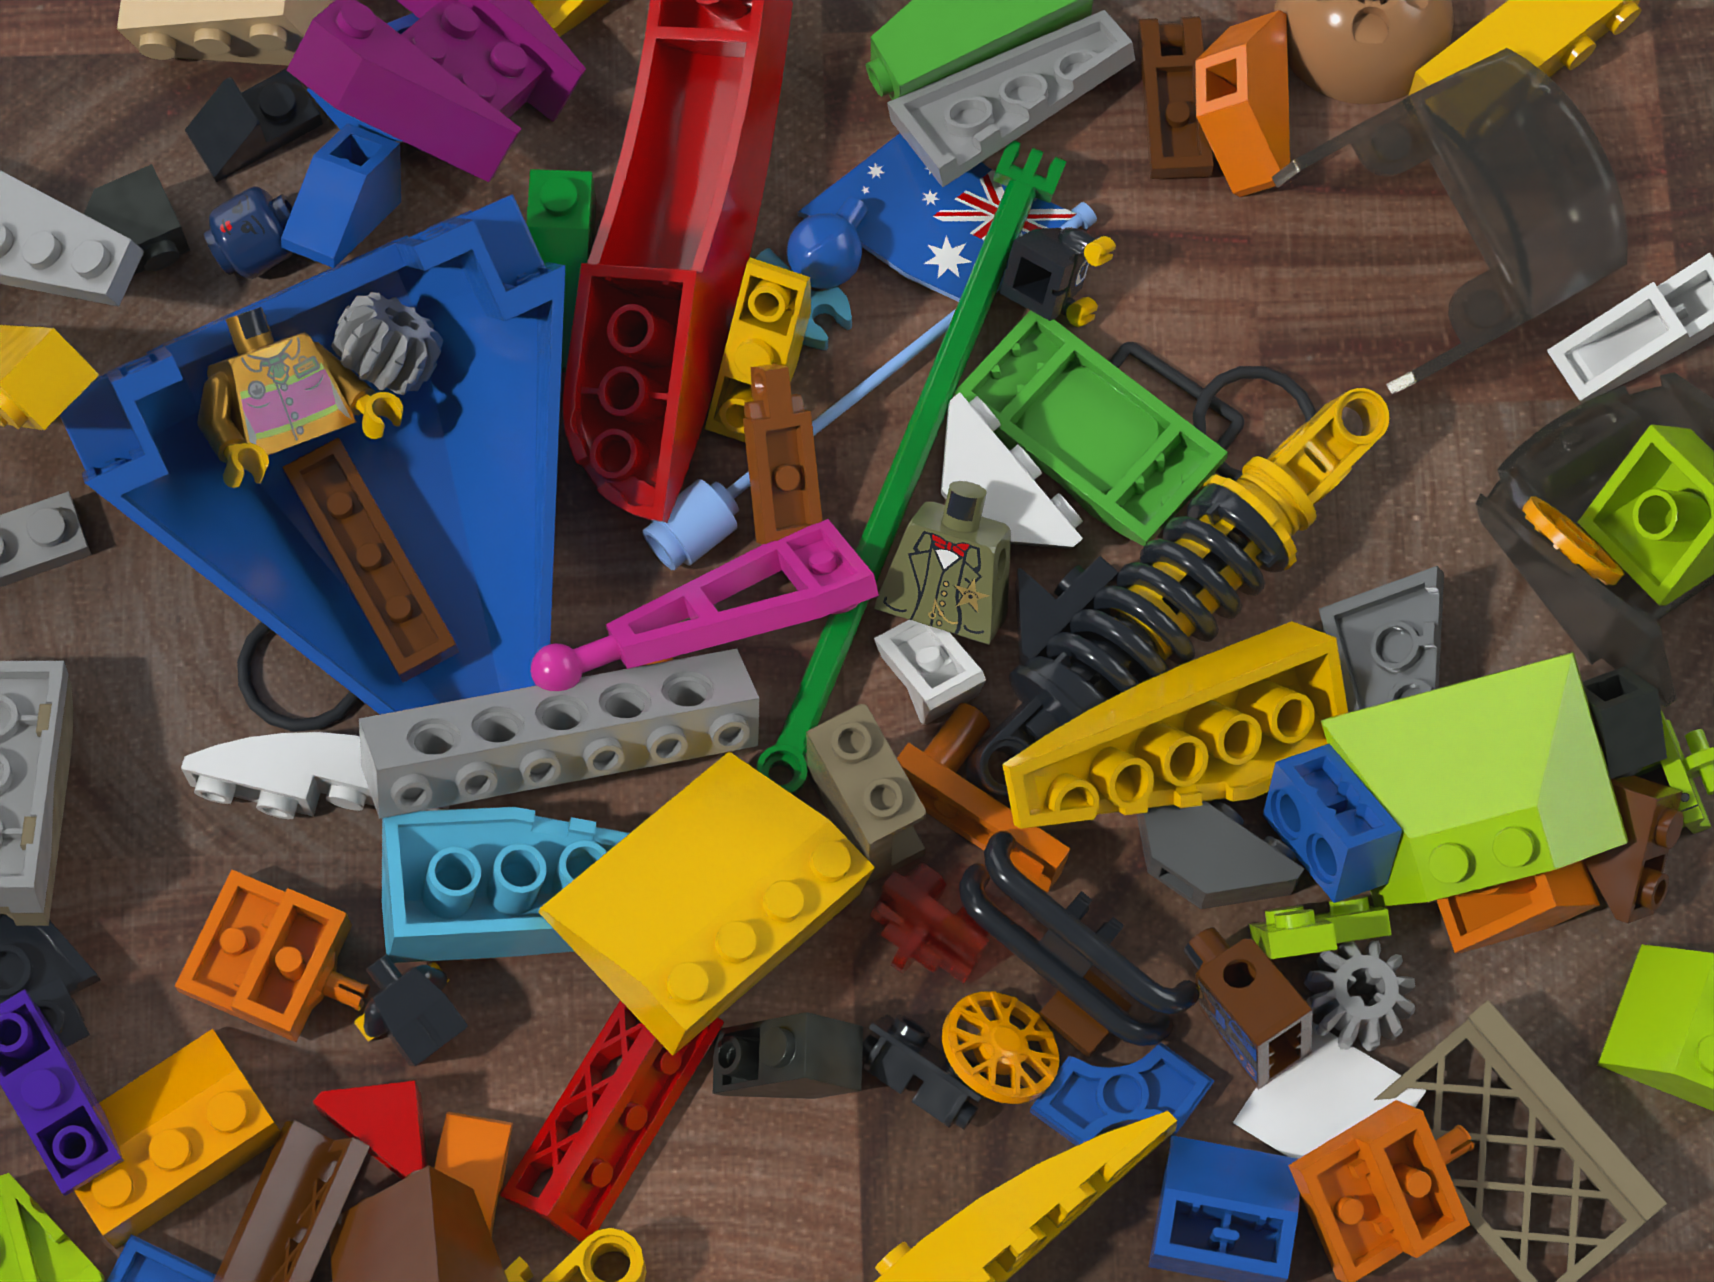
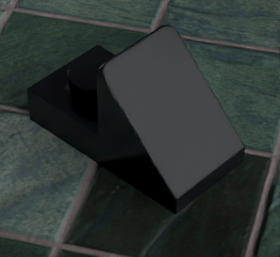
M286 68L242 93L232 77L225 79L186 127L185 132L215 182H218L323 123L319 111L300 81L290 74Z
M1101 556L1086 570L1077 565L1056 587L1054 594L1058 598L1055 599L1023 569L1018 568L1015 591L1019 665L1023 666L1030 658L1046 657V646L1049 639L1054 634L1069 632V624L1072 617L1079 610L1093 609V599L1096 593L1102 587L1116 586V578L1119 572Z

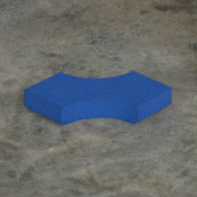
M1159 1043L1142 1059L1120 1067L1092 1066L1073 1056H1068L1058 1070L1054 1081L1031 1106L1030 1113L1076 1146L1113 1128L1129 1125L1165 1111H1169L1177 1120L1176 1131L1171 1134L1176 1136L1213 1086L1214 1080L1163 1043Z

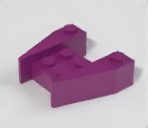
M335 0L312 19L287 68L290 74L337 110L487 182L494 178L522 130L509 117L524 103L528 102L554 122L586 70L529 0H396L420 18L402 34H399L377 17L367 6L359 3L357 0Z

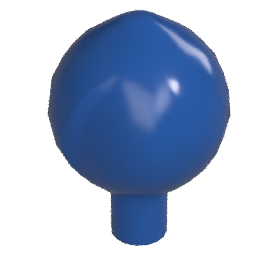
M848 197L836 215L832 213L815 214L801 221L792 231L787 245V258L792 271L810 277L811 287L818 289L835 288L848 281L857 272L861 262L862 244L856 228L867 214V206L858 198Z

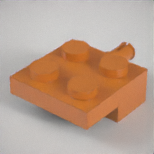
M231 870L175 984V988L179 993L293 1042H297L312 1009L323 1000L324 996L335 999L359 1011L364 1005L362 997L367 999L370 991L369 984H363L336 972L337 957L352 927L347 913L289 888L284 892L235 870Z
M1395 1100L1288 1165L1336 1279L1342 1282H1356L1403 1252L1418 1258L1470 1226L1446 1168L1447 1164L1474 1149V1143L1469 1141L1472 1138L1463 1126L1457 1125L1454 1129L1435 1140L1424 1112Z

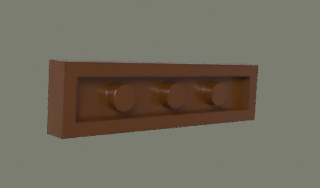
M339 437L283 466L288 480L401 681L404 683L459 653L453 637Z

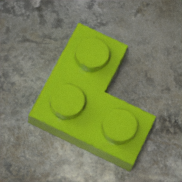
M1368 896L1349 897L1333 903L1331 900L1329 901L1330 912L1314 914L1313 909L1304 910L1303 905L1265 910L1266 922L1249 924L1251 939L1256 942L1270 959L1337 950V943L1391 935L1388 909L1380 906H1369Z

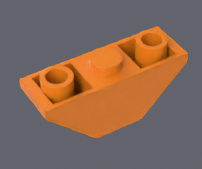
M1277 10L1230 26L1195 60L1196 117L1232 193L1238 197L1291 182L1287 14Z

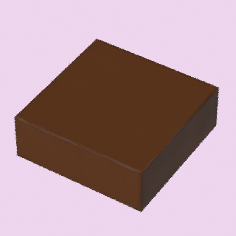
M1090 969L1083 977L1129 1013L1132 1005ZM1059 990L1041 1009L1039 1014L1047 1024L1087 1058H1090L1111 1034V1032Z

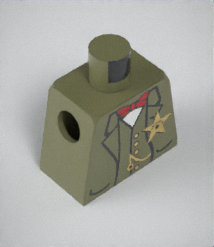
M955 481L949 485L945 505L932 501L925 502L906 528L879 596L876 599L874 609L990 644L1005 622L1008 612L1011 530L1005 523L982 517L987 494L983 487L968 481Z

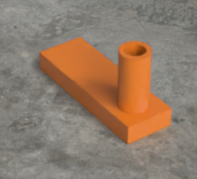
M960 703L924 752L908 742L897 757V760L922 802L926 813L982 850H985L990 837L996 832L1007 831L1011 833L1016 842L1015 848L1010 854L1012 863L1023 875L1048 893L1062 874L1071 849L1038 827L1021 829L1014 826L1010 808L956 774L990 728L989 720L980 710L972 705Z

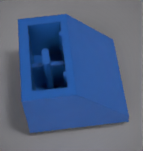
M1171 1135L1149 1267L1225 1282H1286L1289 1276L1300 1196L1288 1165L1298 1159Z

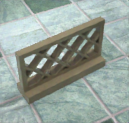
M1489 1000L1468 1016V1020L1374 1099H1395L1407 1088L1436 1092L1433 1130H1431L1436 1140L1449 1132L1440 1130L1443 1093L1483 1096L1480 1134L1469 1133L1472 1138L1469 1141L1480 1142L1477 1181L1452 1178L1451 1180L1470 1225L1519 1282H1538L1527 1269L1528 1241L1568 1244L1567 1271L1555 1282H1577L1667 1204ZM1466 1040L1485 1060L1483 1087L1444 1084L1445 1058ZM1438 1065L1436 1083L1418 1082ZM1492 1070L1509 1089L1491 1088ZM1490 1097L1520 1100L1529 1111L1527 1138L1488 1134ZM1536 1120L1554 1140L1535 1138ZM1487 1143L1527 1146L1524 1185L1484 1181ZM1534 1147L1562 1149L1573 1161L1572 1189L1532 1185ZM1580 1171L1583 1172L1598 1191L1579 1189ZM1458 1188L1477 1189L1475 1208ZM1484 1190L1524 1193L1521 1232L1492 1229L1482 1217ZM1531 1194L1571 1197L1569 1236L1529 1232ZM1579 1198L1607 1200L1625 1222L1606 1239L1576 1237ZM1502 1239L1521 1240L1520 1259L1517 1258ZM1576 1245L1595 1247L1575 1264Z

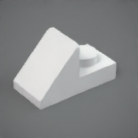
M907 620L874 638L882 659L906 686L918 718L923 725L956 709L960 703H967L977 697L986 681L981 668L950 632Z

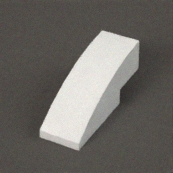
M1708 253L1660 285L1656 286L1654 282L1650 283L1547 350L1581 404L1645 374L1714 335V258Z

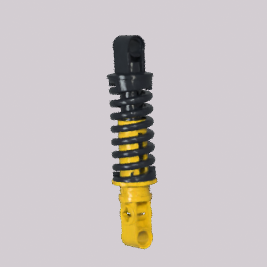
M1352 389L1325 404L1308 422L1304 423L1283 441L1268 459L1255 456L1243 466V474L1237 481L1219 475H1212L1203 484L1205 487L1188 504L1187 516L1172 518L1164 528L1163 539L1149 541L1140 552V563L1135 562L1124 565L1117 575L1116 586L1102 587L1096 593L1093 599V609L1079 610L1071 619L1069 632L1054 634L1049 639L1046 646V657L1030 658L1023 666H1017L1009 674L1010 684L1022 704L970 754L966 764L968 782L994 799L1008 797L1007 786L995 781L988 769L989 758L994 751L1003 752L1011 759L1045 735L1082 713L1140 684L1135 678L1136 675L1143 681H1147L1169 671L1170 669L1165 663L1167 658L1180 665L1192 661L1195 657V650L1188 637L1192 635L1200 641H1212L1219 631L1212 614L1215 612L1221 617L1233 619L1242 610L1240 598L1236 593L1237 589L1244 594L1256 596L1265 587V580L1260 569L1270 573L1282 572L1283 570H1288L1297 561V549L1291 536L1298 530H1306L1316 520L1317 514L1313 505L1334 489L1351 471V466L1385 434L1390 417L1388 407L1383 398L1370 389ZM1344 407L1351 408L1359 414L1363 424L1360 436L1350 433L1345 428L1342 421Z

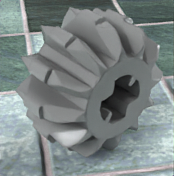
M373 292L368 296H356L351 306L348 305L338 320L339 326L335 331V338L331 347L338 356L342 357L341 364L345 368L352 369L359 374V380H368L374 383L378 390H384L387 387L394 393L405 395L407 391H418L423 382L429 380L437 367L436 361L441 353L440 348L444 340L437 331L433 330L434 324L431 320L417 314L415 307H407L401 304L397 297H392L388 300L381 294Z
M1353 940L1342 942L1339 946L1338 955L1332 951L1322 952L1316 960L1320 970L1310 971L1305 977L1304 985L1316 993L1306 1000L1312 1009V1014L1323 1013L1325 1016L1316 1027L1317 1035L1324 1036L1333 1027L1340 1031L1338 1038L1340 1049L1348 1050L1357 1036L1367 1051H1373L1380 1045L1381 1035L1392 1041L1395 1040L1403 1031L1399 1020L1409 1019L1415 1011V1005L1404 997L1415 987V978L1408 976L1396 977L1395 971L1403 962L1402 955L1395 954L1385 963L1379 959L1381 952L1379 940L1370 941L1362 954ZM1353 984H1355L1359 994L1369 993L1371 1000L1366 1006H1364L1360 996H1349L1347 991Z

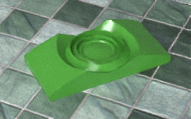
M1031 310L954 392V396L960 392L968 402L978 396L1001 423V426L993 432L1009 451L1018 444L1039 469L1059 483L1091 516L1142 546L1155 539L1168 522L1174 518L1228 458V452L1060 323L1054 319L1049 321Z

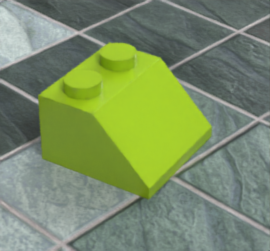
M1651 424L1577 523L1658 605H1668L1714 574V451L1691 429Z
M1642 944L1636 955L1597 1066L1714 1111V953Z

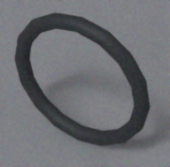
M1238 366L1217 375L1200 392L1192 416L1193 426L1207 436L1205 416L1211 399L1225 385L1240 379H1263L1281 386L1296 399L1305 417V423L1317 412L1307 392L1288 375L1265 366ZM1225 461L1216 470L1222 477L1230 478L1234 481H1237L1243 474L1242 471L1230 467Z
M260 622L246 637L237 660L238 686L248 707L269 725L292 732L319 730L342 719L360 700L350 691L335 708L316 717L294 719L275 713L260 701L251 683L250 662L257 644L271 630L264 623Z

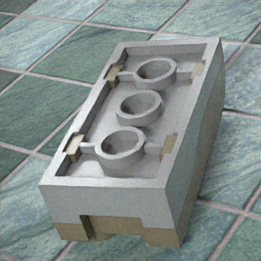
M0 661V914H6L12 918L16 926H49L73 737L72 688L64 661Z

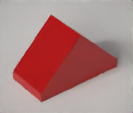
M415 1081L321 1091L313 1100V1104L322 1117L348 1138L353 1137L369 1145L367 1153L401 1180L405 1179L411 1172L428 1166L422 1096Z

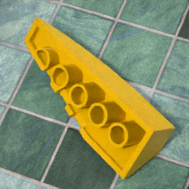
M1291 621L1184 663L1082 713L1002 764L1014 826L1023 829L1093 820L1096 815L1115 812L1124 815L1147 813L1148 808L1175 805L1179 808L1202 806L1203 801L1224 798L1230 801H1240L1267 793L1276 761L1326 745L1327 740L1321 720L1348 713L1336 637Z
M1165 1111L1101 1134L1031 1167L975 1200L924 1237L912 1249L905 1241L900 1243L876 1265L875 1269L881 1276L874 1282L1008 1281L1176 1131V1118L1169 1111Z

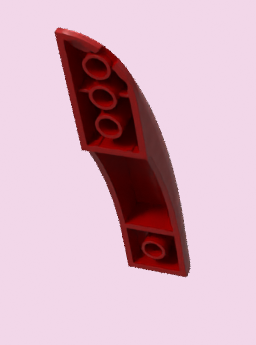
M650 0L636 88L620 158L588 262L581 263L563 394L565 431L576 463L584 468L591 481L598 488L597 491L607 500L631 514L648 520L668 523L694 454L718 379L746 264L750 258L765 187L793 2L790 0Z

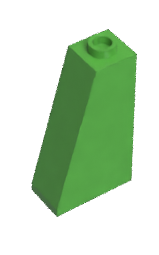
M912 0L871 36V61L866 63L867 74L876 92L881 97L889 94L890 98L894 100L1091 16L1093 0Z

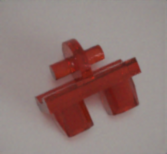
M920 863L904 876L894 871L884 882L882 895L870 914L871 917L885 926L881 936L899 948L891 962V966L903 974L914 961H917L933 974L941 967L964 984L975 971L989 942L987 938L989 933L970 917L964 906L954 914L937 902L946 888V883L939 873L925 863Z

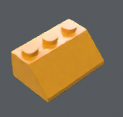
M212 1028L99 1103L108 1119L124 1161L74 1192L102 1236L117 1249L128 1241L130 1235L137 1236L274 1145L281 1131Z

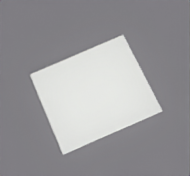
M1312 1022V1053L1258 1090L1256 1087L1233 1123L1287 1157L1299 1159L1395 1100L1416 1107L1426 1090L1407 1088L1397 1098L1374 1100L1401 1075L1352 1045L1348 1050L1340 1049L1337 1036L1330 1032L1324 1036L1317 1035L1316 1027L1318 1025Z

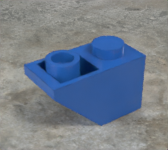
M347 123L313 155L281 236V248L335 268L401 203L400 143Z

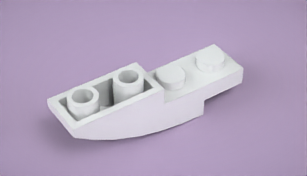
M304 732L248 737L218 744L184 757L181 770L190 786L195 787L194 793L196 795L222 804H231L233 797L257 802L256 808L259 811L277 818L293 819L295 812L314 817L321 793L327 794L326 800L345 809L360 811L363 810L364 804L375 806L361 767L360 736ZM449 805L422 811L448 810Z

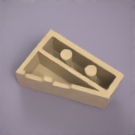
M121 0L117 30L142 55L152 59L181 58L289 66L312 19L335 0Z

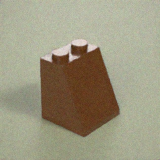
M431 1166L411 1172L405 1179L372 1197L360 1200L354 1207L341 1213L329 1237L333 1282H508L474 1189Z

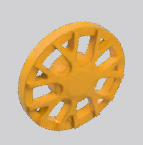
M1531 496L1524 504L1522 511L1526 514L1525 518L1535 526L1534 529L1548 538L1554 544L1553 547L1562 552L1573 564H1579L1595 580L1599 579L1605 585H1615L1624 575L1618 563L1589 534L1559 510L1535 496Z
M996 991L973 993L957 1002L944 1021L942 1044L951 1067L970 1088L984 1097L1001 1103L1022 1104L1038 1098L1054 1081L1059 1068V1052L1053 1032L1043 1021L1041 1015L1016 997L997 993ZM980 1007H991L997 1020L990 1021ZM1010 1014L1021 1020L1026 1025V1028L1020 1030L1010 1023ZM960 1018L972 1024L980 1032L975 1035L957 1028L958 1019ZM1027 1041H1038L1043 1053L1029 1049ZM972 1049L980 1063L974 1068L963 1055L964 1052ZM1023 1061L1042 1077L1038 1083H1035L1021 1066ZM984 1072L986 1074V1078L981 1076L980 1073ZM996 1074H1010L1011 1088L995 1084Z

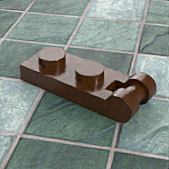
M1200 16L1181 17L1180 23L1159 24L1157 18L1139 19L1138 46L1141 56L1150 179L1212 176V149L1196 117L1195 60L1204 53ZM1161 48H1181L1183 55L1161 56Z

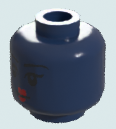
M253 186L212 210L209 216L210 229L204 232V237L216 261L227 274L231 275L237 272L245 278L254 279L294 255V252L281 248V236L293 208L283 194L273 199L264 189Z

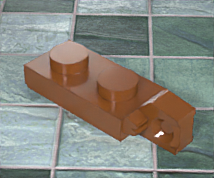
M776 363L750 367L752 398L754 401L744 402V415L746 418H743L756 543L762 545L778 541L799 530L823 521L811 411L804 409L801 394H791L789 367Z

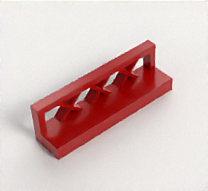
M620 1000L500 1196L510 1204L545 1219L577 1243H582L588 1236L599 1230L723 1026L724 1021L719 1017L672 1056L642 1023L636 1025L637 1017ZM622 1055V1062L615 1074L602 1081V1073L609 1062ZM588 1111V1118L580 1131L568 1137L567 1130L575 1117ZM553 1167V1175L540 1196L537 1198L529 1194L540 1174Z

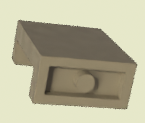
M859 704L806 731L807 775L835 826L875 867L867 883L870 884L924 856L925 847L913 825L924 820L926 810L867 705Z

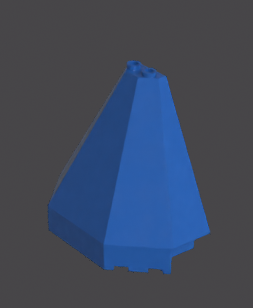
M513 194L473 212L470 210L434 224L410 237L406 235L341 263L335 268H330L147 351V355L122 364L97 377L59 415L85 469L82 472L85 484L381 715L536 686L531 676V662L541 648L550 644L565 265L551 262L544 264ZM373 292L381 294L388 300L392 297H397L401 304L407 307H415L417 314L432 321L434 324L433 330L437 331L444 341L440 348L441 353L436 361L437 367L429 380L424 381L418 391H407L405 395L394 393L387 387L384 390H378L374 383L363 380L375 391V394L378 392H388L400 399L403 404V416L400 426L393 425L387 417L378 416L385 425L383 436L378 439H370L362 430L363 414L354 415L356 423L268 455L269 464L261 483L257 484L253 475L245 469L240 487L232 488L224 483L223 473L226 463L219 460L199 429L197 421L204 383L208 380V366L238 355L225 319L262 307L274 342L305 332L312 338L313 342H319L340 361L342 357L335 353L331 345L335 338V331L339 326L338 320L348 305L351 306L356 296H368ZM338 437L459 650V653L404 683L401 681L283 470V466Z

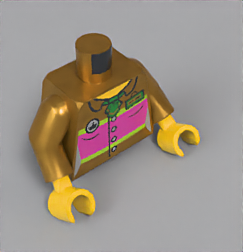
M262 307L225 319L238 355L208 366V380L204 383L197 424L219 460L226 463L223 480L228 487H240L244 477V469L253 475L257 484L261 483L269 464L268 455L356 423L354 415L363 414L362 430L370 439H378L383 436L385 425L378 416L387 417L397 427L401 425L403 404L398 397L388 392H378L375 394V391L363 380H359V377L351 369L345 368L341 361L319 342H313L307 333L304 332L274 342Z

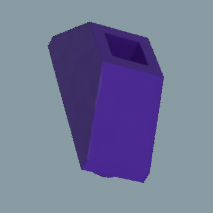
M24 989L0 1004V1085L61 1193L67 1196L124 1161L108 1119L75 1060L56 1035L29 993Z

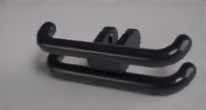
M998 831L993 834L984 850L985 865L975 863L969 866L959 883L961 902L970 917L1121 1040L1137 1046L1157 1045L1167 1038L1174 1026L1169 1014L1183 1013L1196 1004L1200 996L1197 984L1191 980H1183L1174 988H1168L1155 982L1110 945L1124 927L1121 922L1112 917L1109 922H1104L1096 933L1081 922V919L1089 911V904L1093 901L1089 896L1081 891L1065 909L1014 866L1010 859V854L1016 845L1013 835L1007 831ZM990 877L1006 895L1049 929L1040 941L989 899L985 892V887L988 885ZM1094 965L1135 1000L1157 1013L1150 1016L1148 1020L1135 1018L1083 976Z

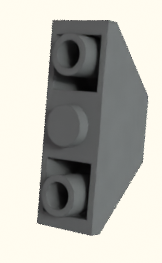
M1212 800L1210 804L1203 801L1202 806L1179 808L1175 805L1148 808L1147 813L1137 814L1147 872L1200 909L1291 895L1303 874L1304 868L1295 863L1297 861L1295 853L1288 846L1269 836L1261 840L1242 827L1244 821L1235 810L1218 800Z

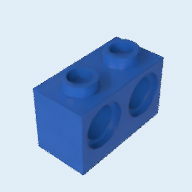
M1326 744L1276 761L1263 817L1282 841L1295 853L1296 858L1332 902L1336 903L1388 884L1402 829L1330 744Z

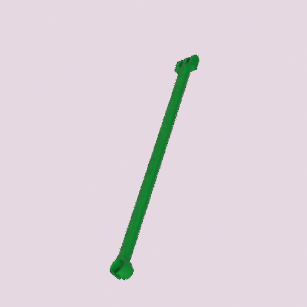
M1016 140L1006 145L993 181L1005 185L1006 189L855 551L873 572L876 583L948 411V404L958 387L1007 268L1013 242L1019 238L1035 198L1047 203L1051 202L1067 162L1055 156L1049 165L1047 178L1036 174L1044 152L1032 147L1024 168L1016 166L1013 163L1018 158L1021 142ZM869 600L858 603L854 609L848 612L829 614L777 742L774 746L767 748L760 755L757 762L756 770L769 779V770L777 765L787 767L792 773V780L788 784L779 786L794 796L803 788L807 777V762L805 760L807 753L806 731L818 726Z

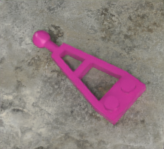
M827 519L778 541L763 544L607 623L606 627L609 635L607 637L575 649L558 643L544 646L533 657L531 676L535 685L542 689L564 691L577 685L582 677V673L619 659L629 669L819 619L829 614L845 613L854 609L858 603L879 596L875 577L830 520ZM781 570L798 590L718 612L714 607V604Z

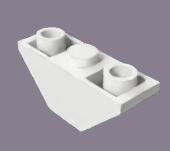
M959 392L948 404L941 494L947 499L949 485L952 482L968 481L978 484L987 492L982 517L1005 523L1011 530V544L1064 549L1074 547L1083 539L1075 530L1083 522L1082 519L1061 494H1056L1052 499L1048 498L1034 481L1042 472L1018 444L1009 451L993 431L1001 426V423L978 396L968 402Z

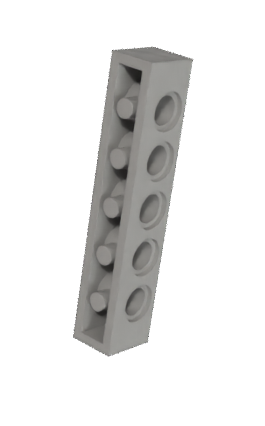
M736 648L581 677L577 685L564 691H549L539 686H531L359 718L361 767L380 819L758 746L759 696Z

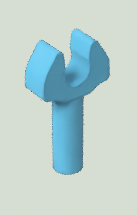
M770 248L763 250L755 258L792 271ZM839 287L820 292L811 290V313L803 345L820 350L828 349L827 334L813 321L819 314H830L846 330L852 328L849 301Z

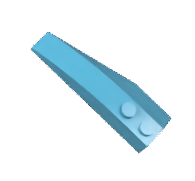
M518 807L417 811L382 818V912L386 954L393 963L573 952L574 950L538 913L539 909L630 833L596 827V822L573 817H571L570 822L535 816V810Z

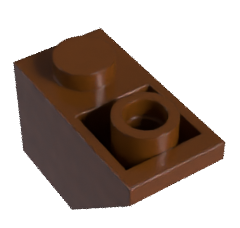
M1636 776L1615 777L1611 779L1628 843L1583 859L1616 920L1625 923H1631L1653 915L1654 911L1663 903L1669 884L1668 875L1663 873L1669 849L1679 839L1684 819L1683 813L1678 811L1683 791Z

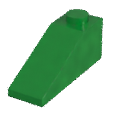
M530 169L526 224L544 264L551 262L565 265L561 372H566L581 263L588 262L594 244L597 201L593 173L591 171Z

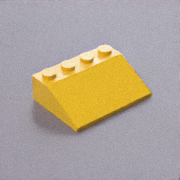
M729 751L540 907L538 913L673 1056L859 896L875 867L828 818Z

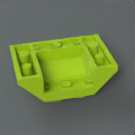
M1574 652L1321 720L1327 744L1334 748L1402 829L1388 884L1370 890L1374 906L1382 907L1430 902L1556 870L1628 843Z

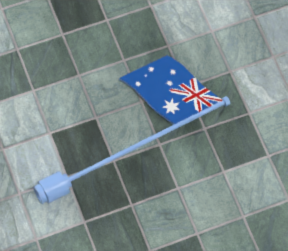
M899 133L800 209L798 216L807 218L815 214L825 213L836 215L848 197L858 198L868 208L867 214L856 228L862 247L904 277L959 302L1006 186L993 181L995 171L981 162L942 187ZM1035 198L1020 236L1033 229L1042 228L1064 229L1066 227H1073L1078 229L1081 226L1084 229H1088L1097 221V217L1090 206L1084 202H1081L1069 211L1052 202L1047 203ZM1003 275L1002 280H1001V282H1000V285H999V287H998V289H997V292L1001 289V285H1002V282H1003L1004 275ZM955 310L813 420V435L815 436L947 331ZM749 471L727 489L719 482L709 485L705 481L697 479L679 493L668 523L651 520L652 523L643 530V536L655 555L668 568L675 570L683 563L688 566L692 565L737 529V522L733 515L739 511V508L734 499L750 487Z

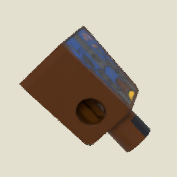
M1211 927L1203 930L1187 943L1184 952L1198 969L1195 973L1196 984L1200 990L1197 1003L1258 1090L1312 1053V1009L1253 939L1244 938L1230 948L1216 928Z

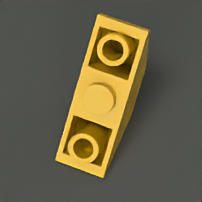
M751 257L747 261L705 426L706 430L745 442L743 418L746 417L744 415V402L754 401L752 398L750 367L773 363L788 366L791 382L797 367L811 313L810 277Z

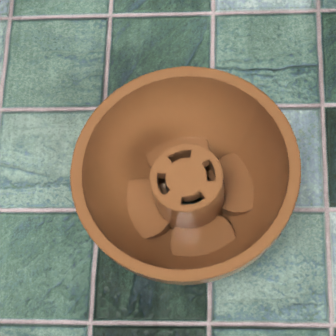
M1276 0L1274 12L1281 10L1287 14L1288 66L1305 84L1319 93L1338 101L1353 104H1381L1409 95L1415 72L1451 45L1454 15L1452 0Z

